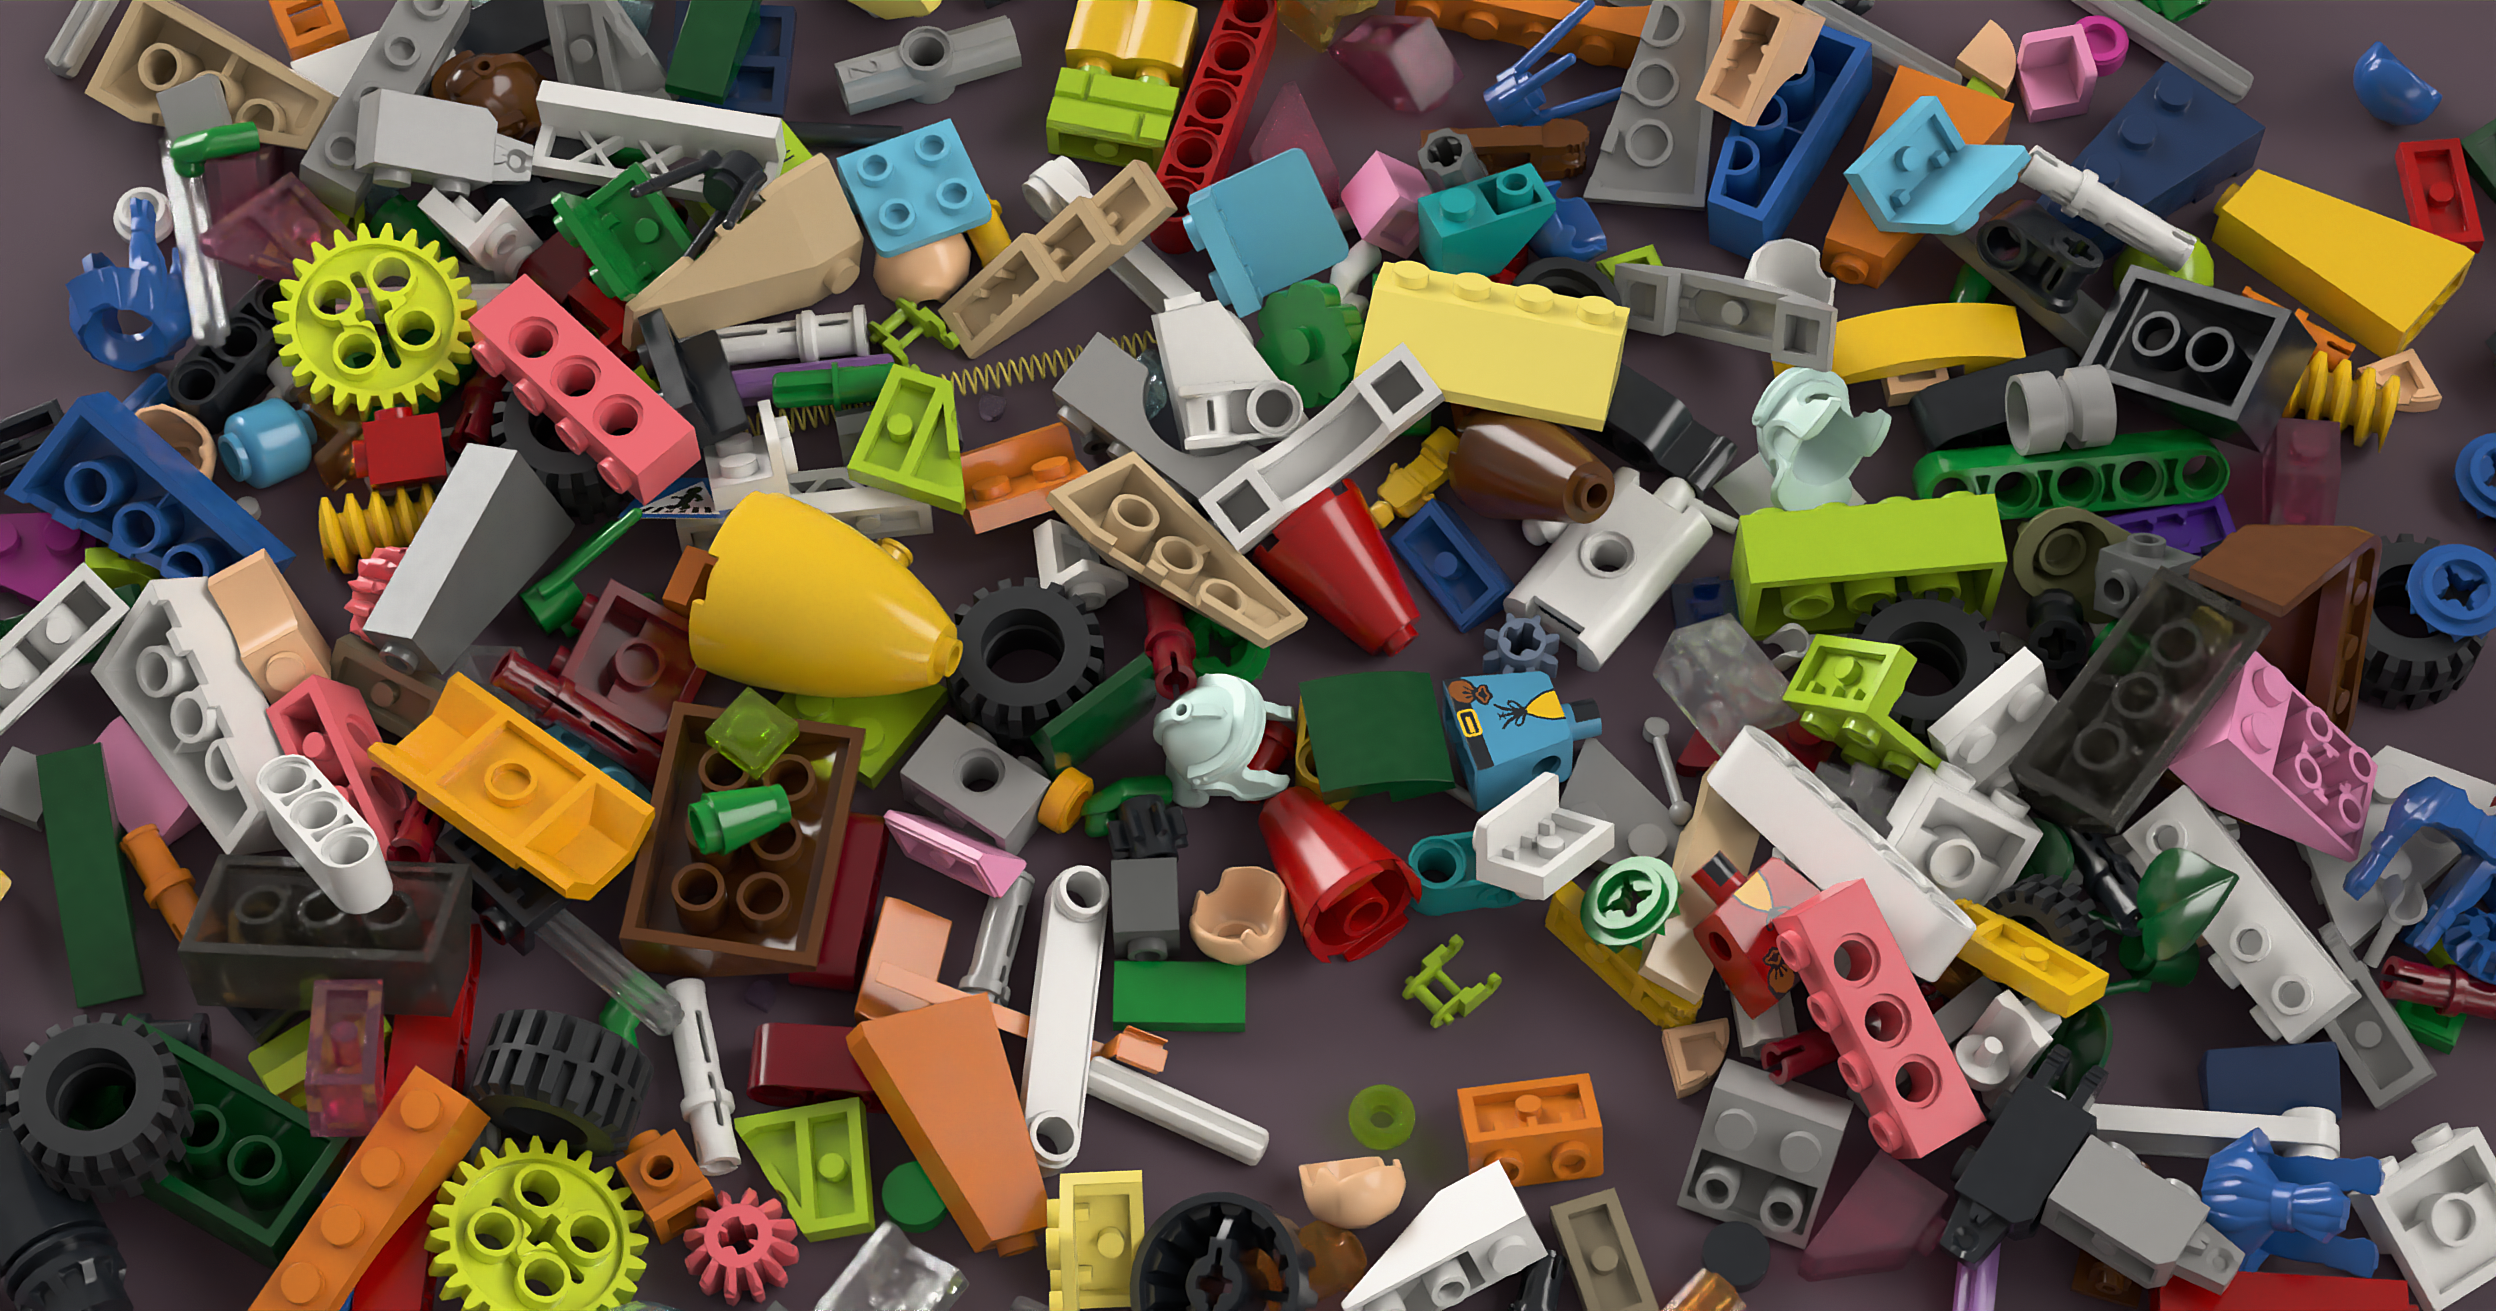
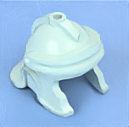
M1795 366L1777 376L1766 388L1752 417V423L1756 426L1760 457L1765 467L1775 478L1770 494V500L1774 507L1784 511L1814 509L1819 505L1829 502L1848 504L1852 497V483L1849 480V476L1863 456L1871 457L1881 446L1888 433L1892 417L1879 409L1874 413L1862 412L1859 417L1854 418L1850 410L1848 388L1844 380L1835 372L1829 371L1825 373L1811 368Z
M1205 674L1199 677L1195 688L1180 695L1169 708L1162 710L1154 718L1153 736L1155 741L1162 745L1167 756L1165 774L1172 782L1173 801L1186 808H1201L1208 803L1210 796H1232L1238 801H1257L1275 797L1286 790L1290 781L1288 775L1274 774L1267 770H1250L1247 765L1259 748L1266 720L1295 721L1292 706H1279L1272 702L1263 701V697L1256 687L1236 676Z

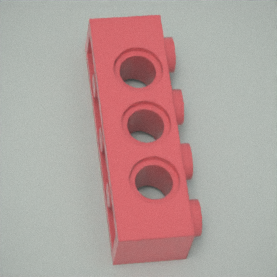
M525 273L468 319L475 342L471 352L479 365L492 377H497L501 373L514 385L513 391L516 397L530 413L538 416L543 412L556 424L555 430L558 436L571 451L577 455L584 451L588 453L598 463L597 468L603 479L617 493L623 494L628 490L639 502L646 506L701 459L695 428ZM538 351L548 352L538 358H528L529 355ZM577 390H591L583 396H569L571 393ZM621 428L633 429L626 435H611L614 431Z
M313 674L268 707L266 713L285 755H301L311 760L371 827L378 839L393 883V890L387 902L378 909L368 913L356 914L360 924L407 937L408 928L413 919L431 920L452 905L454 901L442 891L435 879L436 861L433 850L428 864H425L424 870L417 874L399 872L387 860V848L389 845L391 846V841L395 838L411 802L402 782L368 758L367 749L376 741L383 743V740L360 690Z
M1864 878L1837 883L1772 919L1779 934L1776 943L1781 957L1789 968L1799 973L1810 995L1807 998V1005L1811 1016L1823 1031L1829 1032L1840 1054L1838 1067L1841 1075L1853 1091L1860 1093L1871 1115L1868 1120L1871 1134L1877 1144L1885 1152L1891 1154L1893 1160L1922 1158L1986 1121ZM1839 946L1846 950L1851 961L1850 972L1846 979L1838 974L1834 965V954ZM1870 1006L1878 1012L1881 1019V1030L1876 1039L1870 1036L1865 1027V1015ZM1901 1067L1907 1070L1912 1082L1911 1092L1906 1099L1897 1091L1895 1082L1897 1072Z

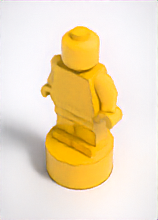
M1439 426L1437 430L1421 443L1422 450L1420 455L1412 463H1409L1405 469H1399L1397 463L1391 465L1390 473L1385 482L1377 488V495L1381 501L1378 500L1369 508L1380 529L1385 528L1394 519V514L1399 518H1411L1432 498L1436 499L1432 492L1449 479L1447 466L1449 452L1453 451L1456 453L1460 439L1449 429Z

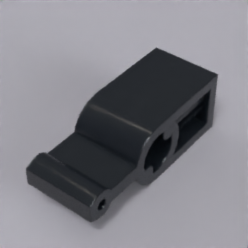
M1623 363L1620 365L1619 376L1603 431L1571 426L1642 471L1654 472L1658 470L1669 478L1679 477L1684 479L1693 488L1695 497L1701 499L1735 458L1738 451V446L1725 436H1718L1693 420L1688 408L1674 395Z

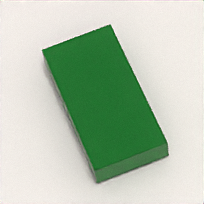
M1114 961L1113 1031H1124L1130 1025L1143 1031L1245 1032L1246 964L1236 966L1225 962Z

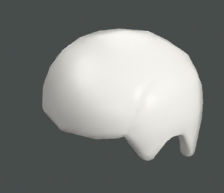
M1791 238L1767 241L1753 254L1744 279L1797 292L1833 306L1835 295L1833 291L1836 280L1834 277L1827 278L1823 273L1819 261L1820 252L1812 245Z

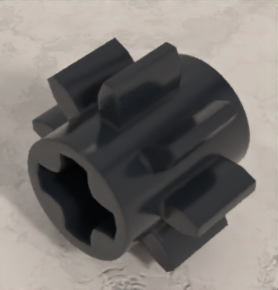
M1146 794L1126 800L1116 810L1118 820L1107 823L1109 831L1107 836L1114 860L1177 857L1178 862L1179 854L1177 849L1186 848L1189 845L1186 837L1188 830L1181 806L1178 805L1166 809L1164 800L1159 795Z

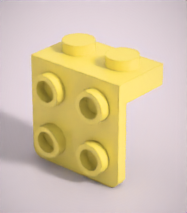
M1142 1170L1060 1174V1198L1047 1199L1046 1256L1047 1270H1050V1311L1131 1307V1271L1137 1250L1145 1236Z

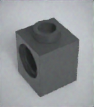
M1177 857L1111 860L1115 959L1128 958L1130 961H1164L1169 956H1181Z

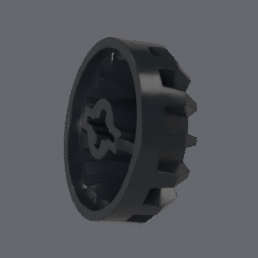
M1218 1191L1198 1194L1182 1200L1168 1209L1156 1220L1144 1236L1137 1250L1131 1271L1132 1311H1263L1266 1308L1267 1302L1271 1301L1279 1303L1277 1311H1305L1306 1308H1316L1318 1293L1309 1288V1271L1317 1267L1313 1253L1302 1247L1298 1238L1301 1231L1293 1220L1276 1212L1271 1205L1231 1192ZM1259 1249L1263 1250L1275 1263L1279 1271L1282 1291L1269 1290V1282L1266 1275L1257 1266ZM1225 1284H1233L1231 1293H1224Z

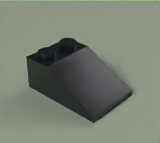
M2131 264L2078 367L2100 364L2106 369L2115 394L2210 438L2263 453L2317 343L2292 310Z

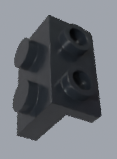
M661 308L638 317L645 342L637 345L636 348L643 367L651 380L658 378L661 389L655 392L695 428L699 450L747 430L750 422L723 344L717 332L713 329L680 342Z

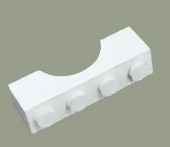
M1402 342L1351 381L1348 387L1334 401L1309 422L1270 450L1249 460L1198 501L1234 548L1244 555L1272 534V530L1300 506L1324 489L1333 487L1446 399L1404 342Z

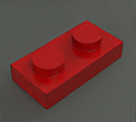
M2449 138L2399 143L2395 153V160L2411 226L2466 246L2475 254H2479L2485 240L2460 139Z

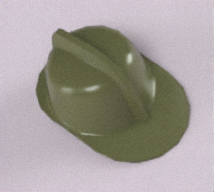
M2071 506L2047 509L2034 516L2029 522L2021 521L2017 527L2020 536L2013 551V572L2019 585L2033 597L2051 588H2061L2070 591L2083 606V619L2085 622L2106 624L2116 619L2117 617L2093 609L2096 589L2094 573L2099 561L2100 549L2126 541L2131 533L2092 512Z

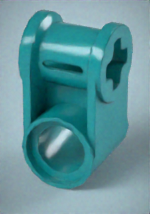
M1474 831L1430 836L1421 839L1413 846L1408 856L1407 863L1421 879L1422 897L1419 904L1412 897L1409 905L1416 912L1426 916H1440L1446 913L1484 907L1503 908L1515 905L1526 899L1517 896L1514 891L1477 880L1476 852L1472 844ZM1426 870H1438L1445 873L1449 880L1442 883H1433L1426 880L1420 873Z

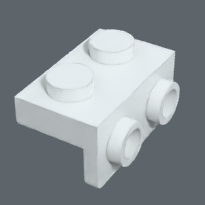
M1545 771L1477 821L1472 839L1473 849L1476 852V878L1478 881L1514 891L1521 898L1544 901L1614 848V824L1559 808V776Z

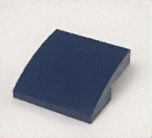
M676 1L672 51H668L667 74L690 1ZM760 5V25L723 105L680 95L676 102L784 118L796 34L797 12L795 7Z

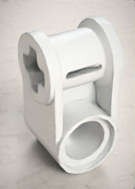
M1280 380L1236 384L1235 381L1178 387L1179 396L1186 399L1190 437L1184 440L1185 450L1241 444V441L1279 437L1289 434L1295 429L1303 415V403L1300 394L1292 385ZM1276 390L1282 393L1289 404V413L1285 421L1274 427L1263 424L1256 413L1257 400L1265 391ZM1207 400L1210 401L1212 430L1209 428Z

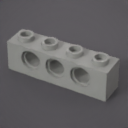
M397 0L302 159L299 174L300 191L354 218L374 184V174L353 171V166L356 162L355 147L360 98L380 88L426 96L435 72L446 62L469 23L472 0Z

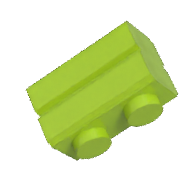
M1093 65L1083 66L1079 70L1061 67L1055 88V96L1052 99L1046 123L1048 153L1126 167L1136 159L1147 162L1151 170L1157 173L1181 111L1180 88L1171 87L1165 80L1154 76H1143L1138 80L1112 76L1107 70Z

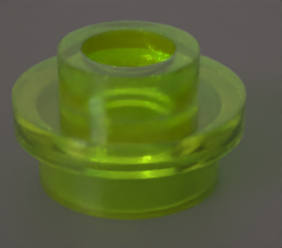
M1385 1084L1369 1086L1360 1091L1350 1105L1349 1127L1353 1136L1362 1145L1370 1149H1394L1402 1145L1412 1134L1415 1125V1109L1410 1098L1402 1090ZM1376 1112H1386L1393 1117L1394 1122L1386 1128H1378L1369 1119Z

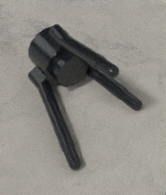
M709 150L695 162L632 187L630 195L635 199L703 173L705 175L703 184L704 198L716 211L682 255V257H690L695 260L716 234L715 229L722 224L725 230H732L753 196L760 191L768 178L763 172L762 166L749 153L742 150H732L721 157L715 150Z

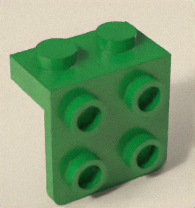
M638 162L633 163L588 198L560 192L551 199V203L559 213L553 218L555 226L572 247L577 248L581 245L594 265L588 271L595 284L609 299L617 296L620 300L626 302L638 296V293L677 262L694 240V237L661 190L636 199L631 197L630 189L652 179L643 164ZM702 251V252L697 256V258H699V257L704 253V251Z

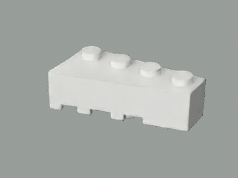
M208 576L150 580L91 670V673L228 857L285 849L286 847L276 837L256 784L257 774L261 768L272 759L283 756L285 753L266 713V709L269 707L267 700L240 659L241 653L232 630L216 600L207 588Z

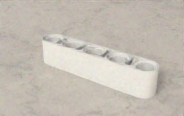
M1745 725L1708 774L1707 781L1710 786L1822 891L1837 883L1864 878L1910 971L1930 982H1936L1977 930L1972 919L1786 748L1762 730Z

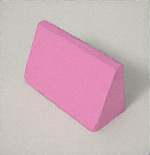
M121 715L114 719L93 744L99 742L103 744L119 824L127 833L145 824H156L160 831L159 834L168 847L202 821Z
M888 810L883 816L885 824L906 857L994 898H1002L1026 867L1027 863L1024 859L939 820L894 810Z

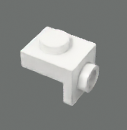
M1049 519L1033 529L1041 588L1047 589L1051 582L1060 584L1065 588L1066 599L1077 594L1085 601L1086 611L1102 607L1109 598L1129 586L1127 574L1100 564L1099 554L1069 525Z

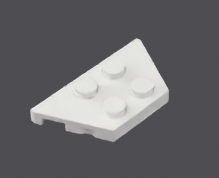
M2386 745L2371 758L2378 765L2358 859L2349 863L2295 841L2302 860L2311 869L2312 878L2310 882L2318 904L2325 905L2330 921L2338 928L2352 951L2382 926L2381 922L2388 911L2381 893V887L2389 876L2394 874L2401 876L2405 887V897L2413 891L2417 882L2421 883L2424 890L2461 858V850L2453 841L2436 829L2423 826L2402 845L2375 884L2359 901L2354 900L2343 890L2342 886L2346 874L2371 850L2370 843L2380 831L2384 830L2390 808L2403 790L2429 776H2435L2450 785L2466 790L2469 802L2476 808L2482 809L2489 816L2496 815V806L2490 807L2493 798L2496 796V785Z

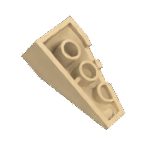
M819 153L774 179L758 193L764 203L739 224L736 223L732 230H725L722 224L715 229L717 237L709 244L705 253L695 261L690 257H681L638 293V296L631 299L625 306L622 344L630 352L637 350L636 346L645 342L638 317L659 308L663 311L677 337L682 339L704 333L708 330H717L812 306L832 293L840 294L847 290L858 278L860 272L859 266L864 238L829 159L822 153Z

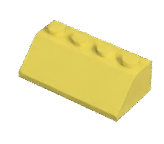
M1384 261L1373 288L1354 379L1404 342L1441 390L1446 399L1444 400L1445 402L1602 432L1619 376L1630 308L1616 306L1612 301L1598 296H1586L1579 299L1553 294L1548 288L1535 284L1516 287L1491 282L1487 277L1477 273L1453 275L1429 270L1425 265L1414 261H1400L1397 263Z

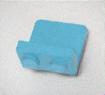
M1920 96L1843 174L1878 231L1908 232L1910 234H1948L1953 236L1970 229L1978 221L1979 212L1996 195L2003 193L2016 183L2018 179L2017 173L2030 161L2031 157L2022 145L1965 144L1938 97Z
M951 118L836 158L840 185L853 215L860 214L876 252L881 257L891 258L989 222L992 217L991 204Z
M1299 148L1289 149L1190 194L1187 205L1190 215L1182 218L1186 232L1196 251L1198 252L1206 248L1216 270L1208 273L1218 300L1223 307L1233 304L1239 319L1262 309L1263 297L1344 261L1349 253L1348 243L1306 153Z

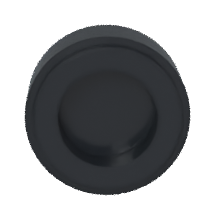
M1731 1221L1720 1224L1708 1234L1703 1245L1701 1267L1704 1275L1713 1286L1724 1292L1744 1293L1754 1289L1763 1281L1768 1270L1771 1257L1768 1241L1756 1227L1748 1223Z

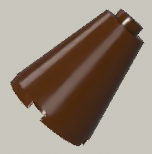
M1475 407L1463 418L1457 429L1463 435L1457 452H1449L1447 466L1450 486L1462 505L1481 516L1496 519L1587 524L1599 519L1608 510L1613 500L1615 482L1610 469L1559 423Z

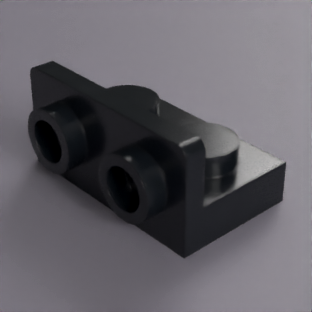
M455 826L435 841L436 871L434 876L442 891L456 903L464 900L479 914L481 925L495 942L503 946L509 943L524 957L535 948V931L575 900L565 898L522 866L515 870Z

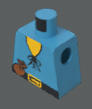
M1541 671L1458 677L1443 680V724L1477 812L1498 806L1545 771L1558 775L1559 783L1566 781L1572 775L1573 741L1602 734L1600 712L1594 698L1560 704L1549 675Z

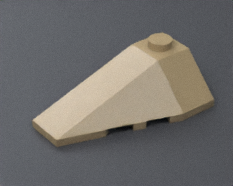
M132 0L84 92L133 121L165 127L156 94L211 73L219 77L233 124L253 121L258 130L260 143L306 151L310 148L339 99L338 96L174 0Z
M1134 451L1049 492L1046 501L1109 565L1262 649L1305 626L1308 617Z

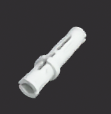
M2038 145L2029 152L2031 159L2019 171L2017 181L2041 192L2062 206L2061 212L2069 217L2074 218L2076 215H2079L2133 248L2156 259L2157 262L2175 273L2186 263L2194 249L2193 245L2197 241L2196 237L2170 225L2157 215L2112 191L2109 187L2098 182V175L2089 169L2081 172L2057 159Z
M695 978L681 979L666 986L667 989H663V997L667 1005L675 1052L684 1088L685 1098L680 1104L684 1121L691 1124L698 1159L697 1165L702 1174L706 1176L723 1175L738 1168L737 1165H741V1158L738 1153L730 1115L735 1109L734 1099L731 1091L726 1090L724 1086L707 1005L704 981Z

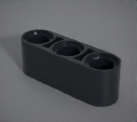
M276 272L261 279L169 374L167 386L175 408L196 417L208 429L211 435L222 432L227 418L245 410L272 382L267 375V369L271 362L279 357V351L286 346L275 342L272 328L284 322L275 319L273 303L289 301L281 294L279 283L281 279L299 281L296 275L289 272ZM252 351L246 356L235 357L241 352ZM211 393L204 399L193 400L199 395Z
M2071 348L2051 349L1928 386L1910 399L1907 404L1908 411L1928 454L1941 450L2012 444L2005 413V393L2010 376L2049 371L2058 379L2059 376L2064 375L2067 368L2078 367L2080 362Z

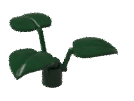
M2030 817L2042 831L2043 835L2014 884L2034 874L2043 873L2045 879L2053 874L2063 877V885L2070 876L2074 865V855L2069 839L2056 824L2047 820ZM2170 848L2161 852L2149 864L2138 887L2137 906L2143 918L2137 923V929L2143 933L2141 936L2128 937L2122 933L2115 919L2094 909L2088 912L2091 920L2102 918L2105 929L2123 936L2119 946V960L2121 965L2132 976L2128 980L2108 983L2103 997L2132 991L2148 993L2152 982L2174 988H2182L2188 985L2195 977L2200 963V952L2196 940L2217 915L2240 879L2239 876L2230 870L2212 863L2194 851ZM2028 917L2027 919V925H2032L2037 922L2035 919L2031 917ZM2093 1002L2066 1019L2060 1016L2062 1023L2051 1035L2053 1041L2031 1067L2033 1076H2035L2042 1063L2046 1060L2047 1055L2058 1043L2071 1050L2069 1066L2052 1089L2062 1093L2068 1101L2076 1091L2083 1075L2092 1066L2097 1065L2104 1069L2111 1051L2113 1028L2106 1009L2099 1003Z

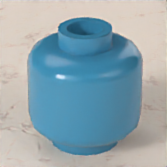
M271 398L229 416L224 426V435L218 439V449L224 466L234 480L238 482L245 481L254 488L263 489L308 469L312 459L311 445L317 442V433L311 418L304 410L295 411L288 402L279 398Z

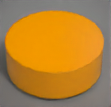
M1074 767L1065 769L1047 791L1039 808L1038 822L1057 834L1069 831L1080 819V811L1085 799L1093 794L1094 784L1092 778Z

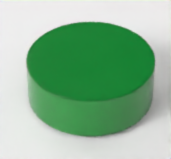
M918 1161L904 1163L896 1167L887 1176L883 1184L882 1200L885 1213L891 1223L903 1231L911 1233L929 1231L938 1226L945 1219L949 1211Z

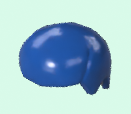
M2376 41L2359 58L2355 65L2353 85L2360 103L2373 117L2391 125H2417L2426 120L2442 100V95L2436 89L2415 75L2380 41Z
M1561 181L1544 182L1556 201V211L1526 243L1529 249L1540 259L1547 257H1569L1586 263L1607 252V239L1588 203L1581 197L1558 198L1556 192L1562 186Z

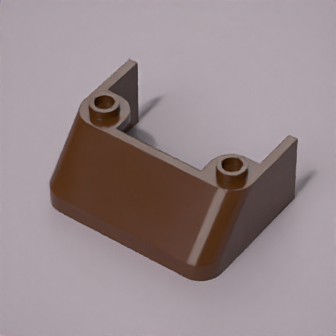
M2248 524L2237 532H2231L2219 546L2190 567L2188 579L2240 600L2241 605L2234 653L2248 646L2253 647L2268 663L2277 667L2286 679L2314 706L2322 709L2329 720L2348 737L2354 722L2382 554L2381 538L2356 526ZM2170 769L2161 775L2160 786L2173 792L2182 785H2186ZM2209 806V808L2217 812H2220L2226 816H2229L2235 820H2238L2246 825H2252V823H2249L2247 821H2244L2242 819H2239L2237 817H2234L2232 815H2229L2227 813H2224Z

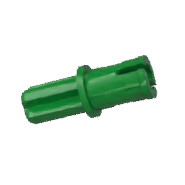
M831 362V369L778 372L772 378V395L775 407L784 409L834 405L835 411H842V405L877 402L894 362L839 367L838 362Z

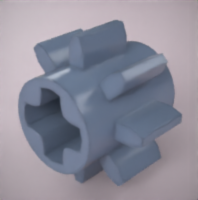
M1507 613L1505 624L1500 629V632L1494 629H1486L1484 647L1490 652L1483 656L1482 671L1487 674L1494 672L1497 674L1541 671L1549 675L1550 678H1555L1558 660L1552 655L1558 652L1559 634L1551 633L1546 635L1540 626L1541 616L1537 614L1533 618L1528 619L1515 618L1511 613Z

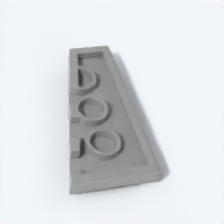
M1653 0L1640 35L1641 39L1633 62L1624 80L1611 124L1608 125L1603 139L1600 155L1583 196L1586 202L1705 211L1714 109L1695 99L1721 43L1725 0Z

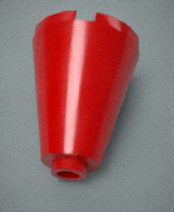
M1346 478L1341 480L1342 494L1336 496L1328 487L1315 495L1272 530V533L1279 542L1269 552L1260 543L1252 557L1265 572L1368 654L1375 656L1384 651L1389 658H1392L1408 647L1419 636L1414 626L1421 619V615L1360 488L1352 479Z
M1306 786L1287 787L1286 790L1265 801L1258 819V826L1275 870L1288 889V901L1304 944L1312 955L1322 963L1330 964L1332 963L1328 956L1342 954L1347 962L1359 960L1382 948L1402 931L1409 922L1403 911L1412 897L1417 904H1419L1422 897L1421 879L1408 863L1331 804L1325 805L1323 798Z

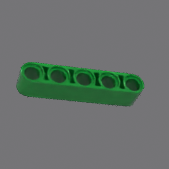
M2177 429L2115 435L2110 445L2074 450L2064 441L2059 451L2020 456L2013 444L1941 450L1929 453L1917 462L1912 472L1911 482L1919 500L1941 498L1932 496L1933 489L1937 483L1949 477L1959 479L1958 485L1953 492L1968 491L1975 495L1995 493L1999 518L2004 520L2034 517L2044 510L2065 506L2094 512L2203 502L2215 498L2224 490L2229 481L2230 469L2228 461L2207 436L2192 429ZM2206 455L2205 463L2200 470L2190 475H2182L2183 467L2188 460L2195 456ZM2145 461L2139 475L2130 480H2120V474L2125 466L2131 462ZM2074 466L2083 467L2080 477L2074 483L2066 486L2057 485L2058 478L2066 469ZM2010 472L2021 473L2019 481L2013 488L2003 492L1995 491V485L2003 475Z

